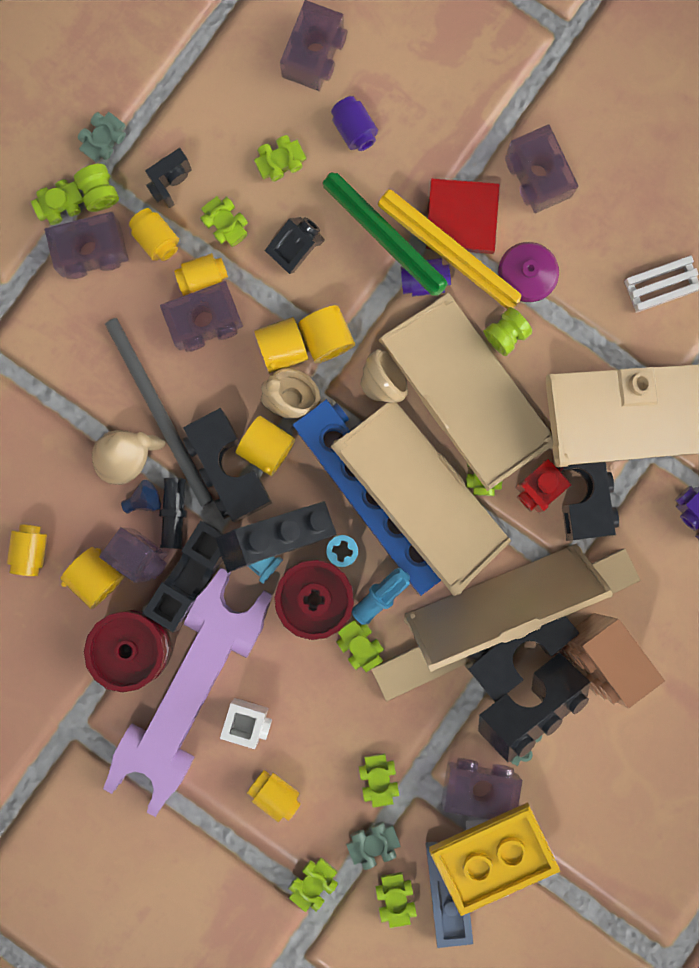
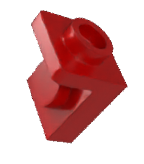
M547 459L515 488L520 492L517 498L530 512L535 509L540 513L544 512L549 507L548 505L568 489L571 484L554 464Z

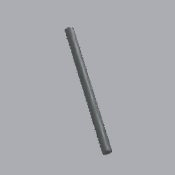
M118 319L109 320L105 323V326L200 506L203 507L211 503L213 499Z

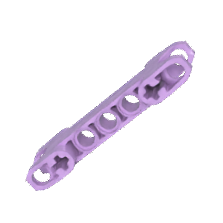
M224 568L219 569L209 585L196 598L186 617L184 625L198 632L147 731L133 723L129 726L113 754L109 774L103 788L112 794L118 785L122 783L126 774L132 772L145 774L151 780L154 789L147 813L154 817L157 816L166 800L182 783L195 758L193 755L181 750L180 747L230 652L234 651L245 658L248 657L263 629L267 609L273 597V594L264 590L248 611L242 613L233 611L226 605L224 599L225 587L231 572L227 573Z

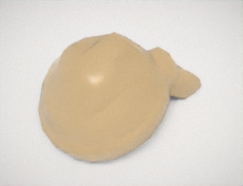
M382 349L372 352L368 356L363 368V376L360 382L363 392L375 401L401 402L408 395L404 374L388 352Z
M292 368L279 369L272 376H269L261 387V402L264 407L272 413L285 418L301 419L317 407L321 400L316 383L305 373Z
M114 430L105 433L96 441L92 451V463L95 472L101 480L115 485L126 484L141 473L146 464L148 450L162 449L166 441L154 435H146L143 432L132 433Z

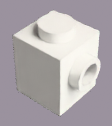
M234 698L230 703L220 739L255 749L259 739H267L272 719L266 718L269 708Z

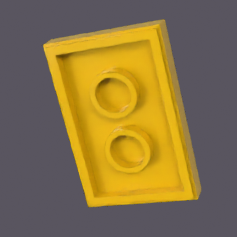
M528 802L429 847L432 859L460 916L560 872L556 859Z

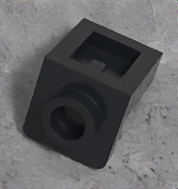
M178 148L145 170L151 181L146 184V187L157 203L164 200L168 208L175 204L166 187L182 183L188 177V173L192 171L189 161L181 148Z
M306 217L290 218L264 251L291 274L297 270L314 247L321 246L325 239L319 234V227Z

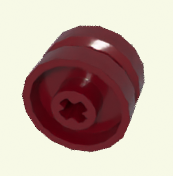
M320 560L301 562L288 569L278 582L274 596L276 613L283 626L295 636L308 640L325 639L339 632L350 619L354 605L352 585L345 573L334 564ZM312 592H318L319 596H322V602L319 605L315 606L309 602L308 598Z
M134 609L109 614L98 621L87 635L83 651L86 668L93 679L108 690L122 693L139 690L158 678L169 664L172 651L170 634L165 627L142 614L144 611ZM128 644L131 646L132 655L130 657V652H124V645Z

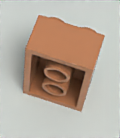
M593 613L575 627L579 634L562 649L574 666L578 665L582 670H585L587 673L585 677L591 682L590 689L594 694H599L604 700L608 699L613 705L619 703L629 709L665 682L664 678L618 618Z

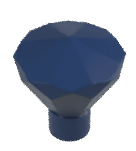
M142 480L133 495L121 502V506L127 514L135 510L154 512L161 509V499L153 483L149 480Z

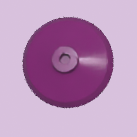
M523 242L512 246L504 253L499 262L498 276L521 293L520 301L536 302L546 298L555 289L559 279V266L555 256L545 246L534 242Z

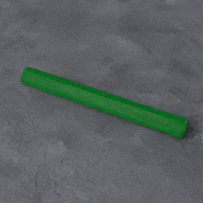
M329 173L322 183L323 188L431 295H440L448 285L447 280L338 173Z

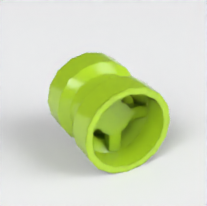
M104 164L86 166L74 175L78 189L84 193L83 202L86 209L90 212L108 209L119 201L115 187L109 183L110 174Z
M510 307L501 314V320L498 323H491L483 332L490 344L500 354L507 356L515 349L517 340H525L533 333V330L528 321L516 309Z

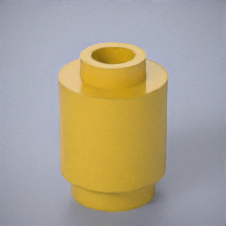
M145 208L131 218L129 222V227L132 230L131 235L153 261L160 259L166 261L177 252L179 238L159 213L152 212L150 208Z
M213 253L181 263V268L174 270L183 296L192 294L194 297L224 286L222 279L228 278L222 258L215 259Z
M19 524L18 531L11 530L7 564L10 565V574L38 576L39 568H43L47 534L40 533L41 526Z
M263 770L247 791V794L253 798L251 802L278 823L283 817L289 821L301 805L296 800L300 793L274 772L270 775L267 771Z

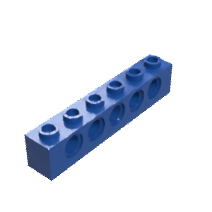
M326 399L295 422L293 427L398 568H401L410 575V584L422 596L438 584L441 579L425 560L420 563L411 560L409 548L412 544L403 533L394 534L388 529V515L380 506L371 505L367 501V490L356 477H351L345 472L346 464L333 449L328 448L324 444L326 434L331 431H337L343 436L351 432L345 424L349 418L338 403L331 406Z

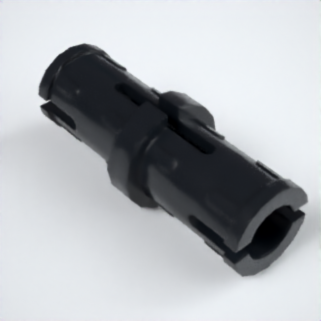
M164 478L163 509H159V516L162 517L160 548L183 549V520L187 518V511L184 510L185 483L187 479Z

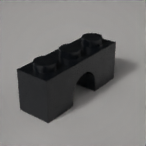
M221 408L183 427L187 434V437L182 439L191 457L198 455L203 465V468L199 469V473L208 488L214 486L220 498L215 500V503L224 519L230 517L232 522L236 523L272 504L269 495L254 470L240 477H231L225 473L222 466L223 456L229 448L239 444L240 441Z
M606 462L556 467L560 472L574 471L579 473L587 484V492L581 502L562 506L566 541L616 535L615 528L619 527V515L617 508L612 507L610 493L614 492V479L612 473L607 472Z
M323 501L234 529L215 539L226 571L229 573L276 555L317 543L337 534L326 503Z
M200 520L181 552L183 554L168 579L160 584L142 614L171 632L180 630L196 598L207 587L223 561L215 538L225 533Z
M563 616L542 625L540 629L528 633L523 638L514 639L507 643L501 642L467 656L470 661L464 666L490 698L496 702L524 680L513 665V654L520 644L534 641L546 654L553 656L575 638L579 632L569 619Z
M558 653L533 673L531 691L539 697L542 703L534 707H523L514 702L508 694H505L479 714L478 732L507 763L517 755L523 757L532 750L540 736L544 733L547 736L551 735L560 727L565 716L570 712L577 714L586 706L589 701L588 692L591 682L561 653Z

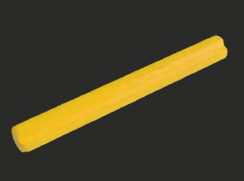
M389 189L383 194L378 202V206L503 307L506 309L514 308L519 303L521 293L394 191Z

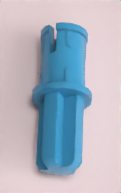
M396 568L381 583L373 584L369 589V594L353 607L352 614L354 618L363 625L369 624L383 609H389L394 603L393 600L409 586L410 575L401 568Z

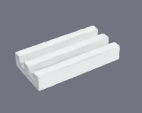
M692 255L629 277L624 281L636 313L699 291V280L697 278L699 273L697 268L694 269L692 265L694 262ZM681 268L685 270L684 273L639 289L635 288L636 284ZM688 280L690 283L686 287L641 302L639 298Z

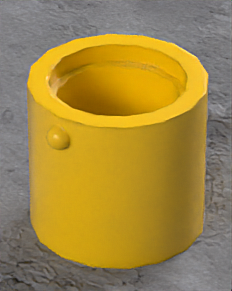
M337 305L315 311L298 322V327L314 363L331 360L355 346L354 339Z
M294 317L254 330L269 374L281 368H287L309 360Z
M258 416L244 434L235 453L268 475L273 476L287 457L296 438L262 416Z
M91 547L68 566L60 580L62 581V587L67 586L90 609H93L116 589L123 580L124 575L101 554L100 548Z

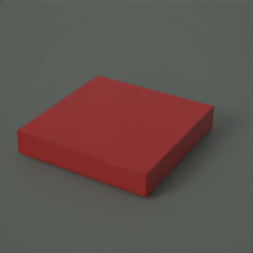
M431 178L428 219L468 252L494 254L500 183Z

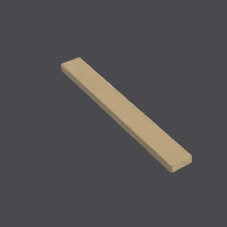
M621 549L592 563L609 585L612 594L641 581L626 549ZM417 646L375 666L371 670L387 702L465 665L470 660L465 657L430 672L421 650Z

